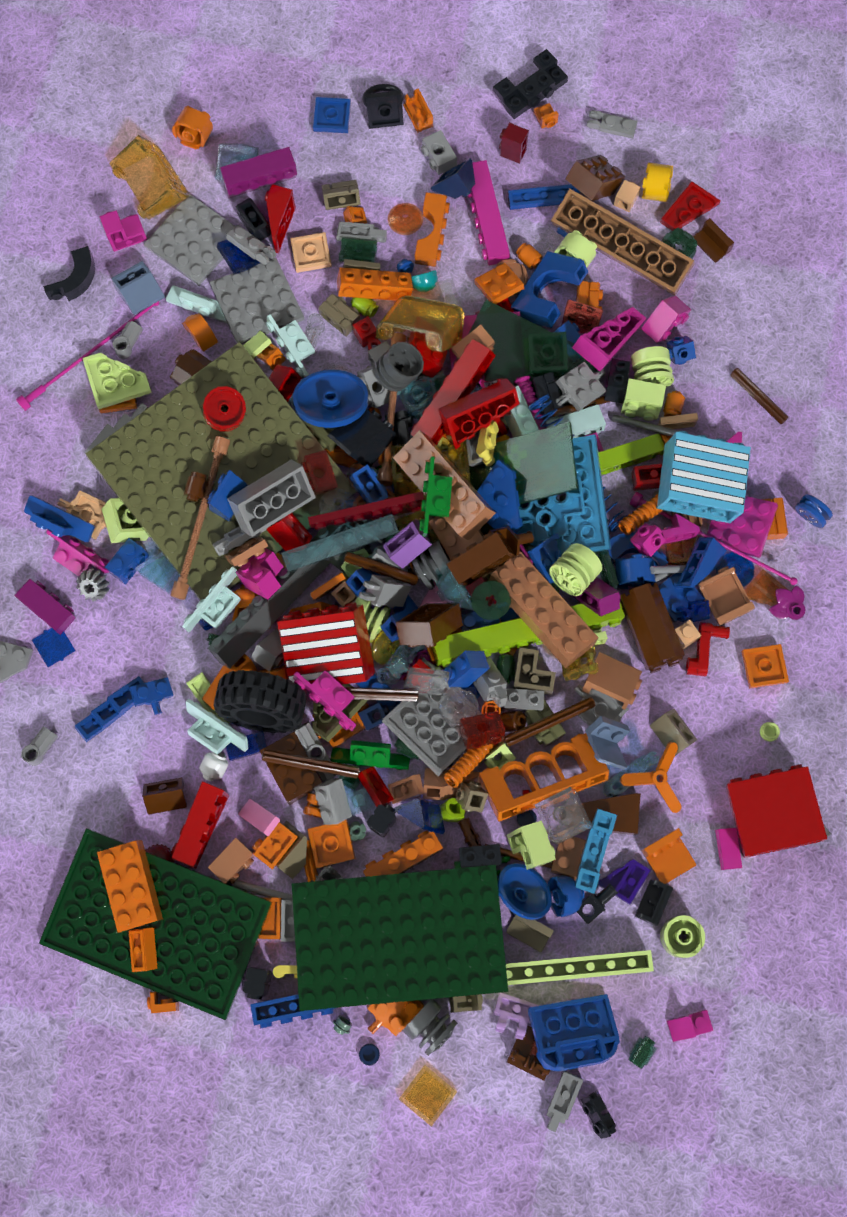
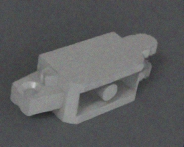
M487 657L490 669L474 681L473 684L484 701L493 700L498 707L506 706L508 699L506 691L507 682L492 659Z

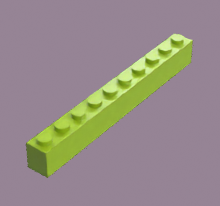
M621 603L620 609L603 616H599L584 604L571 606L592 631L601 630L602 627L608 625L609 627L618 626L625 617ZM519 618L448 635L445 640L436 643L437 645L432 647L437 667H447L465 650L484 651L487 658L492 653L499 652V654H504L513 648H527L529 644L536 643V645H541L543 643L526 623Z

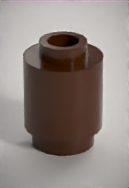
M191 472L184 490V495L187 496L186 499L198 502V499H203L207 484L206 475Z
M521 711L505 712L497 718V726L504 732L517 731L526 725V717Z

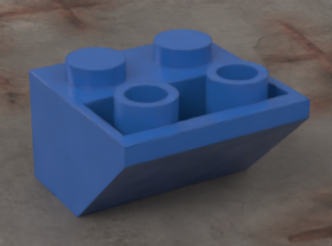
M230 470L227 474L223 473L218 481L217 491L213 490L208 497L209 510L230 522L234 513L227 498L247 487L248 484Z

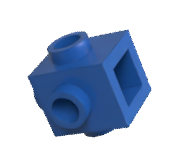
M677 336L671 341L666 342L670 359L675 365H681L688 360L696 358L694 341L688 336Z

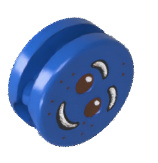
M805 494L800 502L795 505L796 512L818 528H823L827 524L826 520H830L833 516L832 511L826 504L809 494Z

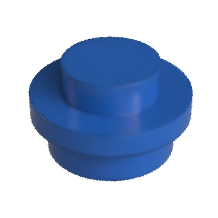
M402 259L397 264V272L412 273L414 268L413 262L408 259Z

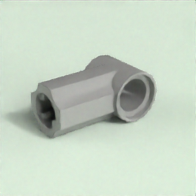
M128 321L120 336L113 340L116 355L121 359H127L131 356L132 348L143 331L142 327L136 322Z
M43 726L30 745L23 748L21 752L22 759L29 765H39L43 761V756L58 736ZM36 751V757L29 760L30 753Z

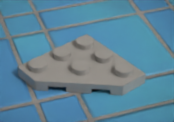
M0 641V683L28 668L33 653L32 649Z

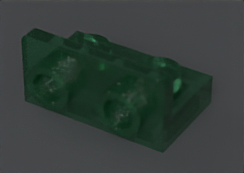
M342 237L339 262H344V259L375 263L377 258V240Z

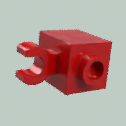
M369 316L353 324L354 335L362 348L368 345L369 351L373 345L378 346L381 344L378 340V330Z

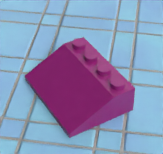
M290 147L220 167L228 199L271 186L272 184L288 181L297 176L296 164Z

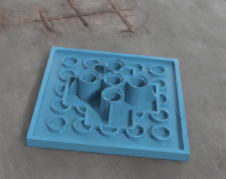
M596 435L519 449L520 452L527 450L528 458L520 460L521 468L515 470V482H518L515 483L516 491H518L519 495L526 494L519 496V515L522 518L523 526L517 534L531 531L534 537L533 543L523 544L526 551H529L555 533L559 535L557 546L558 551L561 550V556L574 543L582 544L593 552L610 550ZM512 450L493 454L495 462L491 466H486L487 476L498 460L505 462L504 456L511 455ZM518 453L513 454L514 457H512V459L516 461V459L518 460L520 455H518ZM513 462L507 464L513 469ZM545 477L546 482L539 486L536 480L540 481L539 479ZM565 492L566 499L560 502L559 496ZM544 496H547V503L541 505V500ZM528 499L529 505L523 508L522 504ZM546 515H550V521L544 524L543 518Z

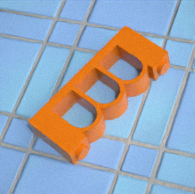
M585 733L575 735L570 739V742H562L555 745L551 750V754L542 751L532 753L526 759L525 764L519 761H511L504 764L500 770L498 766L486 768L479 773V783L488 793L487 799L498 822L605 782L609 778V769L606 764L596 760L593 748L588 742V736ZM563 755L573 757L577 761L582 773L565 779L556 759ZM535 765L549 767L557 783L540 789L530 769ZM512 774L521 775L526 780L531 793L514 799L505 782V778Z

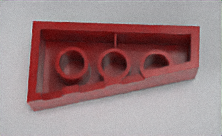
M506 378L440 407L438 411L447 440L456 450L461 446L460 443L466 439L470 440L475 436L474 433L483 427L487 428L491 425L492 420L502 417L520 403L516 388Z
M202 781L186 823L181 828L178 843H175L172 848V859L197 869L230 796L227 792Z

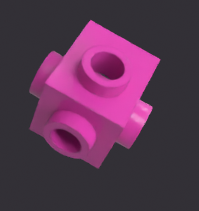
M648 524L640 527L630 539L639 553L652 557L666 541L659 527Z

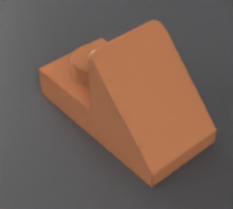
M420 774L412 775L388 785L389 792L394 798L392 804L421 798V795L424 794Z

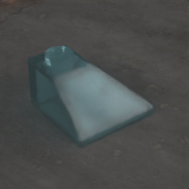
M220 143L215 179L223 181L220 167L258 156L259 148L245 144Z
M447 568L436 583L439 589L437 594L442 602L459 603L460 608L473 611L478 610L466 586L459 585L450 569Z

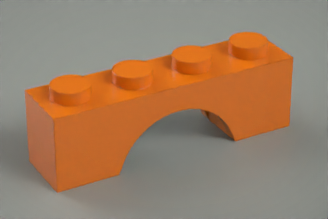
M427 192L425 194L423 217L433 224L434 229L427 237L417 240L415 264L436 267L437 261L441 260L442 250H439V247L444 243L442 229H446L447 218H445V213L448 214L450 208L446 195Z

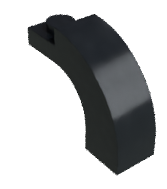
M88 246L71 251L74 269L68 278L43 286L49 300H60L63 296H66L68 301H71L82 295L89 288L95 274V263Z

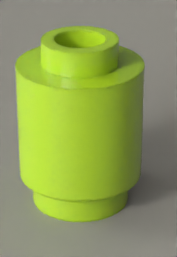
M352 298L351 300L352 307H355L365 317L369 316L372 318L378 311L379 306L373 299Z

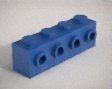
M299 994L250 1004L254 1026L260 1024V1029L273 1026L272 1022L280 1020L281 1024L293 1022V1017L301 1016V1020L313 1018V1013L321 1012L323 1016L334 1013L333 1009H336L300 1011Z

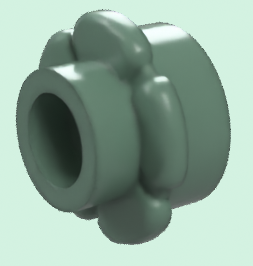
M358 821L351 823L349 830L352 841L364 839L366 836L365 825L360 824Z
M339 1015L336 1020H333L335 1025L333 1028L337 1033L341 1035L350 1033L352 1023L348 1019Z

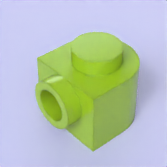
M450 798L440 805L439 815L446 822H459L464 818L465 810L461 808L462 806L456 801V798Z

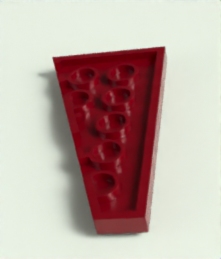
M423 491L311 516L308 517L309 525L311 528H315V530H320L329 525H342L366 519L381 520L385 516H399L404 513L421 511L424 495Z

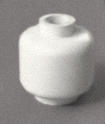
M213 751L206 753L199 767L201 773H203V778L208 781L222 779L229 765L226 755L221 752L217 755Z

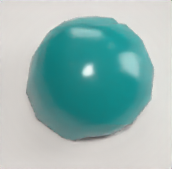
M436 270L412 276L413 288L419 292L432 290L438 282Z

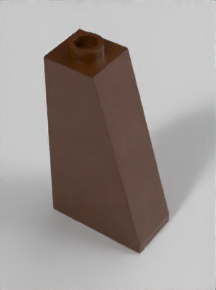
M641 793L567 805L565 810L561 812V822H564L565 828L590 830L597 809L617 815L612 833L636 835L638 834Z

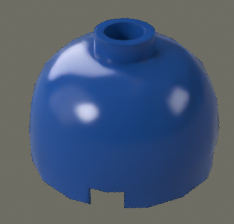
M556 876L550 878L548 882V887L552 891L554 900L551 908L557 917L575 914L582 905L585 896L584 890L575 887L576 880L572 877Z

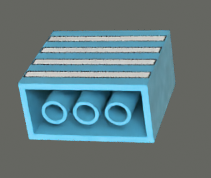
M686 431L676 432L664 446L657 509L731 523L744 513L751 447L744 446L743 443H729L724 439H709L705 435H690Z

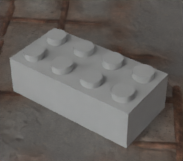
M291 459L233 494L227 500L241 530L253 537L316 497L303 466Z

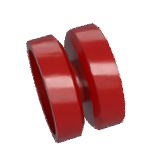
M222 386L211 390L207 394L203 403V416L211 428L220 432H230L238 428L243 422L246 404L243 396L236 389ZM221 406L228 408V411H221Z

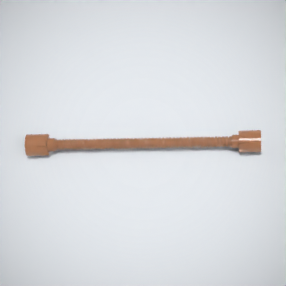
M393 333L391 336V346L397 342H406V335L403 333ZM390 391L387 421L393 426L397 391ZM392 442L384 450L382 467L378 470L377 480L384 486H390L393 482V468H391L390 464Z
M216 436L212 448L214 460L207 479L204 496L201 500V507H199V514H197V521H195L181 576L178 577V581H174L170 594L171 597L185 600L189 588L187 574H189L191 560L194 557L196 543H198V536H200V529H202V522H204L203 520L208 508V497L214 486L219 463L223 459V455H227L230 440L224 437Z

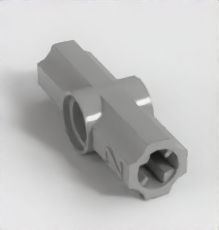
M309 722L300 725L294 730L309 758L331 762ZM314 747H319L321 753L318 756H312L310 754L311 750ZM317 771L323 782L335 776V774Z

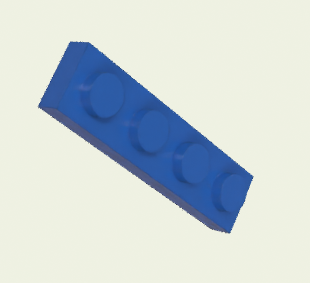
M572 184L508 190L510 210L560 205L569 189L579 194L580 191Z

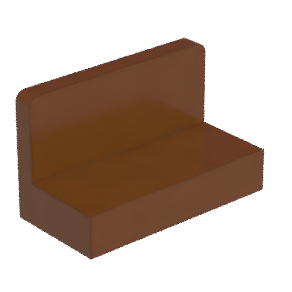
M711 218L705 221L702 230L692 237V240L715 263L728 254L734 245V242Z
M182 777L143 784L142 797L149 815L187 807Z

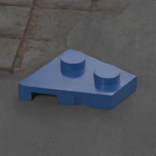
M558 533L551 535L527 551L537 570L550 584L554 581L550 576L549 569L559 557H562L561 550L558 551L557 546Z

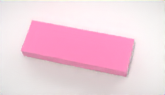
M250 798L238 813L240 817L267 836L271 834L280 822L279 818Z

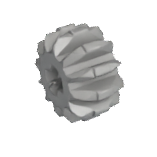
M92 568L81 573L76 580L78 583L76 588L81 590L79 595H85V600L90 598L94 602L105 597V594L110 589L108 587L110 581L105 580L106 575L102 576L101 570L95 571Z

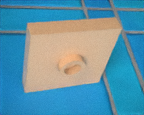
M325 232L290 238L297 273L332 267Z

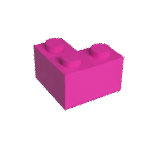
M116 210L100 216L105 233L114 252L147 240L138 214L129 215L120 220Z
M677 296L664 299L645 322L641 330L656 343L663 340L666 341L671 336V330L674 326L683 325L690 317L688 314L692 309Z
M264 548V553L256 557L253 555L235 573L248 590L268 600L281 587L275 576L284 567L273 551Z

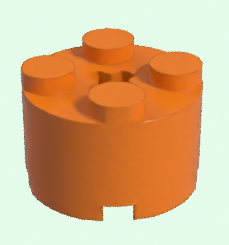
M185 106L172 127V133L175 138L178 136L181 139V144L197 150L199 147H204L213 130V125L210 121L211 117L207 112H201L190 106Z

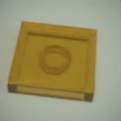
M424 1065L400 1096L399 1100L432 1127L457 1091Z

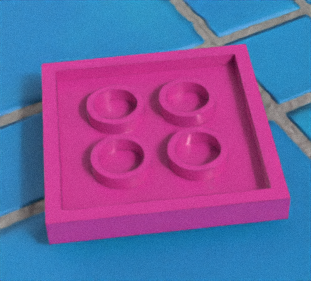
M745 496L744 513L731 523L712 520L707 534L746 555L760 558L778 505L774 502Z

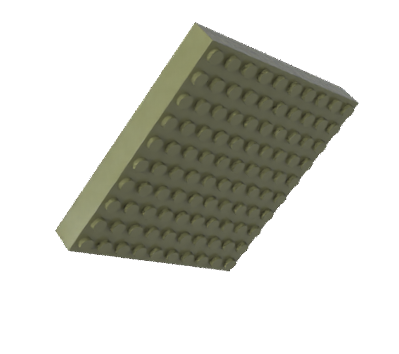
M240 342L85 453L87 459L179 575L184 566L183 564L190 545L189 542L202 499H198V502L186 499L187 496L184 495L185 486L191 472L202 473L206 475V480L208 479L214 460L212 448L216 436L229 439L230 445L227 455H223V459L219 463L212 491H217L221 475L223 473L227 474L229 470L250 485L291 459L303 466L316 498L298 508L292 514L307 531L311 529L308 517L333 512L357 492ZM228 386L234 388L245 400L246 412L243 422L238 428L230 432L214 430L207 424L203 416L205 397L211 390L217 387ZM221 406V411L226 412L228 408ZM209 504L204 522H202V529H200V536H198V543H196L194 557L191 560L189 574H187V584L199 600L205 599L209 595L210 588L214 584H218L222 579L221 576L225 570L233 566L226 560L224 555L219 556L216 553L212 544L224 538V534L239 527L235 515H233L229 522L211 512ZM267 530L259 535L268 544L266 549L273 551L275 555L283 550ZM237 547L232 548L228 551V553L236 549ZM237 565V566H233L234 568L237 569V571L240 569V567H238V565ZM236 576L227 588L231 590L241 582L239 577Z

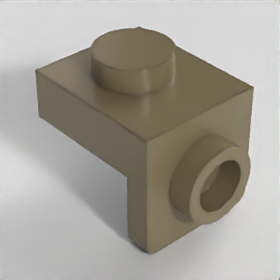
M481 994L449 997L451 1013L482 1010L483 997Z

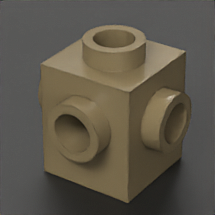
M470 781V783L462 782L456 793V801L462 806L463 810L483 812L488 793L481 787L480 783Z

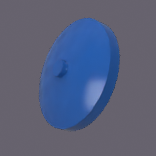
M323 370L312 373L302 379L293 392V404L297 415L303 421L323 428L341 427L356 421L366 411L369 401L365 383L356 375L342 370Z

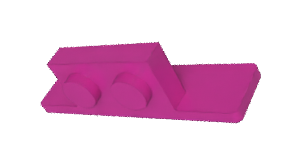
M47 529L46 533L60 542L53 556V559L78 577L83 571L91 569L92 565L105 574L109 573L105 568L109 563L108 559L100 557L96 554L95 550L84 546L75 537L70 535L57 537L52 534L51 530Z
M324 671L313 684H310L298 672L294 674V684H298L302 690L305 689L315 703L320 702L328 715L331 717L334 715L340 720L338 723L345 730L350 729L353 731L356 724L342 712L355 696L327 671Z

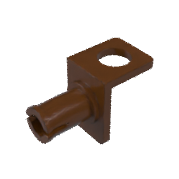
M509 526L488 531V533H501L516 556L519 555L520 545L533 543L534 540L531 531L515 534Z

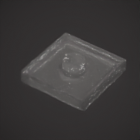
M411 667L403 684V689L418 690V693L442 695L449 680V672Z

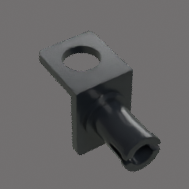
M609 883L599 894L588 896L582 902L577 913L589 924L606 910L605 904L618 892ZM586 904L594 907L595 911L592 916L584 915L583 907Z

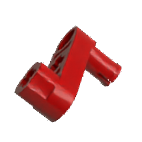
M705 622L699 623L698 631L701 637L697 640L696 658H687V675L707 676L710 638L728 639L730 627L714 626L712 623Z

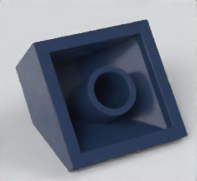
M469 158L444 172L432 185L431 190L454 199L469 195L472 192L471 188L475 185L472 159Z

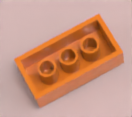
M135 840L97 852L117 932L162 920L163 917L143 841Z

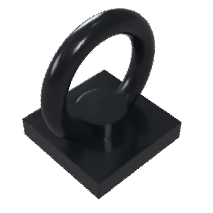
M377 84L364 92L362 101L367 107L369 129L404 125L402 109L404 95L400 88L392 84Z

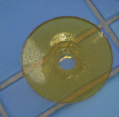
M381 630L372 642V657L378 664L388 665L398 658L403 645H400L399 640L391 642L384 631Z

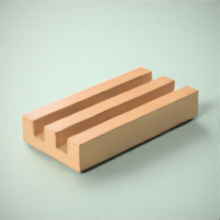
M697 413L660 417L658 426L670 429L695 427L698 415Z

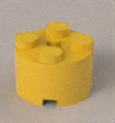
M648 162L646 168L647 177H644L642 186L644 188L642 199L667 202L671 188L673 166Z

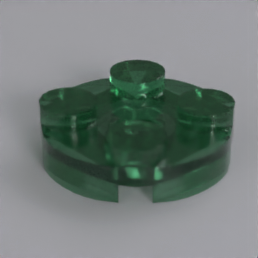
M676 228L667 233L662 239L663 243L674 249L676 244L682 245L683 250L678 249L677 251L691 259L694 258L697 241L690 233Z
M495 580L486 581L478 585L471 599L473 610L478 616L486 620H497L509 611L512 602L507 587ZM494 595L497 603L490 606L486 598Z

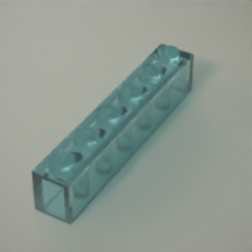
M391 514L281 553V557L286 571L289 573L394 536L399 531Z

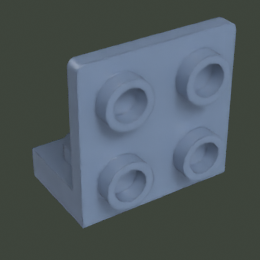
M600 716L585 730L588 742L595 753L594 756L600 763L625 770L627 764L617 743L630 732V729L626 724Z

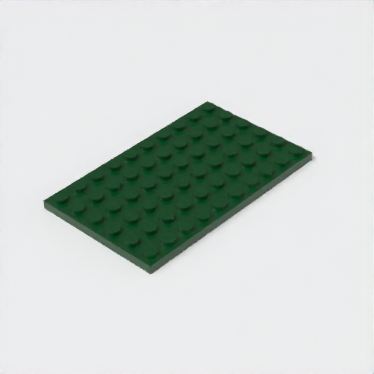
M86 828L39 944L213 1016L227 1020L272 902L146 852L163 919L129 929L153 927L157 957V969L132 972L129 930L117 932L97 855L99 851L126 843Z
M496 865L291 884L300 1011L509 992Z

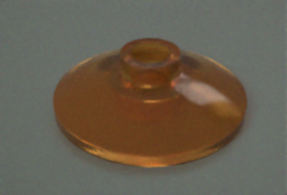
M410 203L396 205L388 215L390 228L401 235H410L417 232L423 223L422 212L418 207Z

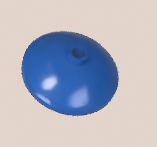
M517 863L507 865L501 870L497 878L498 893L510 911L522 918L536 920L542 918L550 910L552 904L551 892L546 881L537 871L532 868L527 870L525 865Z

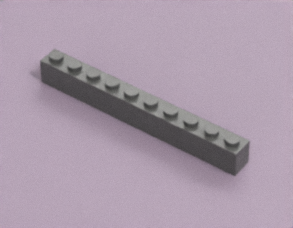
M351 522L342 525H329L324 529H320L307 548L294 556L291 562L275 577L281 587L268 600L260 595L256 596L248 607L242 610L239 616L225 628L223 633L212 641V644L207 649L220 664L230 669L330 564L325 557L344 527H347L356 535L360 533L348 527Z

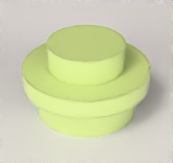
M766 722L760 727V736L765 741H775L780 735L779 727L773 722Z

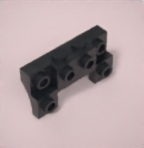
M547 49L533 58V63L539 70L524 81L514 86L506 77L493 86V91L513 119H516L531 107H537L541 100L550 98L554 91L568 82V76L557 65L558 60Z

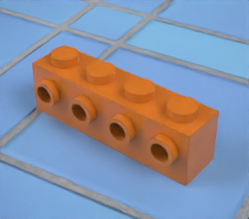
M339 267L337 277L339 297L409 302L413 290L411 273Z
M426 830L417 835L419 839L414 842L408 840L401 844L400 850L396 852L391 850L382 855L384 859L379 862L373 860L366 864V869L363 870V873L366 877L401 874L441 852L443 847L434 831L429 832Z

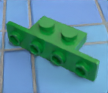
M431 456L430 461H426L425 473L428 474V481L424 480L423 492H426V500H422L421 511L425 512L424 519H420L419 531H423V537H426L428 533L429 515L449 517L453 477L433 475L435 456Z
M351 740L350 749L332 748L330 760L331 762L408 770L410 755L390 753L391 744Z

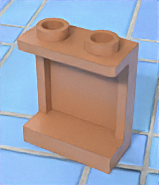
M728 566L718 570V575L714 577L708 575L698 584L718 626H722L755 609L753 602H750L735 573V568L729 569Z
M599 652L582 691L589 694L591 688L623 702L622 709L625 710L627 705H632L635 700L636 694H634V690L638 691L642 680L639 679L642 671Z

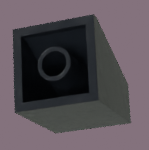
M366 409L364 414L356 421L337 427L327 436L363 466L368 464L371 468L397 434L392 430L394 427L387 420L381 421L382 416L375 410L371 413Z

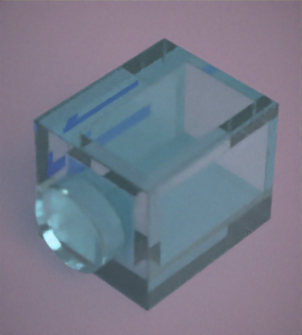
M365 788L346 794L353 816L372 810Z

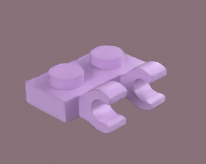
M499 993L493 1013L499 1016L495 1031L503 1034L507 1019L519 1022L515 1038L523 1040L527 1025L531 1026L528 1008L539 1005Z

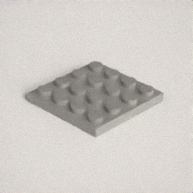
M189 194L144 243V247L200 286L235 246L227 240L226 236L236 226Z
M277 258L269 260L270 262L267 265L260 263L209 282L236 343L240 342L242 344L247 342L260 330L265 335L272 333L266 326L267 315L271 314L279 328L286 326L294 320L297 323L304 320V315Z
M428 678L415 689L419 693L417 701H402L383 718L382 722L439 777L492 726V723L484 718L482 713L455 687H450L448 690L436 680L432 681Z

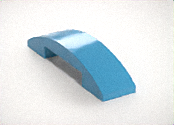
M597 809L579 864L576 888L595 894L610 835H612L616 821V814Z

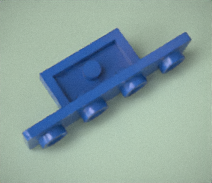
M33 495L29 496L24 512L31 516L30 521L36 523V527L44 530L49 529L57 537L72 535L84 542H89L95 525Z

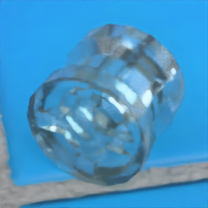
M401 654L397 655L393 661L389 660L386 662L389 671L396 679L400 677L401 673L410 671L406 660Z

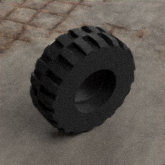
M238 670L226 673L220 678L213 706L219 717L236 726L259 732L286 733L294 731L301 725L307 699L304 690L291 680L266 672Z

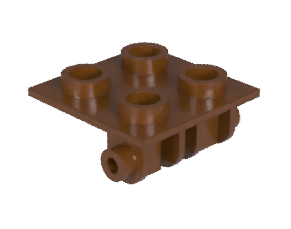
M527 1025L525 1037L523 1040L516 1039L507 1063L544 1081L550 1070L544 1069L537 1056L531 1054L535 1038L532 1027Z

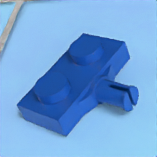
M168 677L129 688L135 707L144 704L152 705L154 715L162 713L159 702L174 695Z

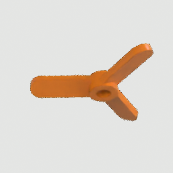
M675 742L667 744L656 770L644 773L623 774L620 778L621 784L624 786H656L670 810L678 813L682 806L667 782V772L678 750V745Z

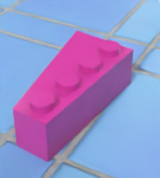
M631 307L617 315L614 319L608 320L603 325L593 328L587 334L581 335L572 348L598 371H601L637 332L647 318L634 307Z

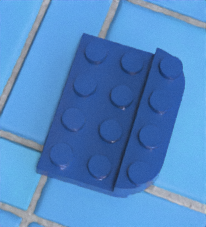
M608 994L528 1008L538 1051L536 1056L544 1069L564 1071L602 1064L615 1054L620 1040Z

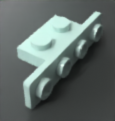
M172 285L166 297L168 303L227 323L216 300Z
M271 314L267 315L266 326L270 332L274 331L277 336L275 339L278 345L286 350L287 353L285 355L288 361L295 364V371L301 378L307 377L309 374L301 361L315 353V350L299 324L294 320L286 326L279 328Z
M232 566L230 569L225 570L219 583L214 584L210 588L209 595L199 601L196 606L197 609L193 614H189L185 618L182 627L187 632H190L201 618L217 629L241 601L239 596L227 588L237 576L235 573L237 571L236 568Z
M190 699L186 701L187 712L198 719L188 729L189 736L217 755L230 742L244 752L248 750V739L242 732H237L229 723L221 721L214 713L203 709L198 702H193Z

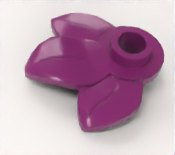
M797 585L791 591L782 588L775 590L778 604L769 608L770 613L779 619L787 617L793 620L801 619L806 611L803 604L805 598L803 590ZM795 607L799 608V612L797 614L793 612V609Z

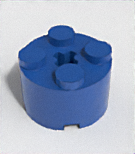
M642 554L631 555L630 559H615L617 588L628 589V586L639 587L649 583L652 586L656 583L655 574H651L650 567L654 566L653 557L643 558Z

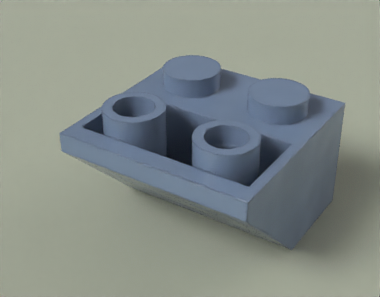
M143 261L111 278L117 293L133 315L165 298L154 276Z

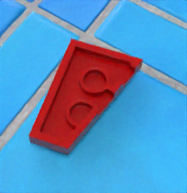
M691 182L661 218L660 223L676 232L718 206L721 200L694 182Z

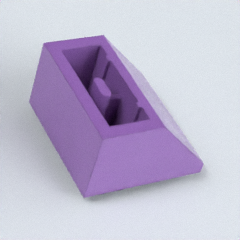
M417 519L413 520L383 545L388 557L402 569L432 545L427 536H422L423 531H419L420 523Z

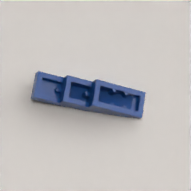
M140 676L108 696L107 701L96 707L89 716L75 725V729L86 743L134 706L129 688L145 683Z

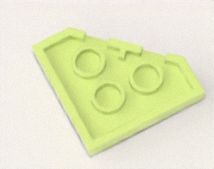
M102 353L83 358L98 409L152 393L145 373L136 371L117 360H112Z

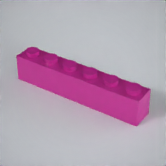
M487 160L473 162L475 185L471 188L472 192L468 195V198H472L470 203L471 211L476 214L474 223L475 228L480 231L478 234L479 244H483L484 247L482 249L483 260H487L488 266L509 259L510 252Z

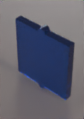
M51 628L44 630V633L32 639L48 668L58 661H63L65 657L76 651L64 631L60 635Z

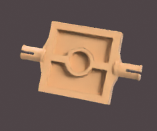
M79 491L76 498L71 502L65 501L62 498L59 499L58 506L67 509L66 512L95 525L91 536L92 539L96 540L101 530L106 527L101 510L106 502L82 491Z

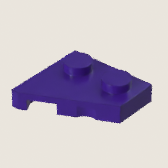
M632 859L602 880H598L597 885L605 889L610 883L618 892L615 896L631 905L651 869Z

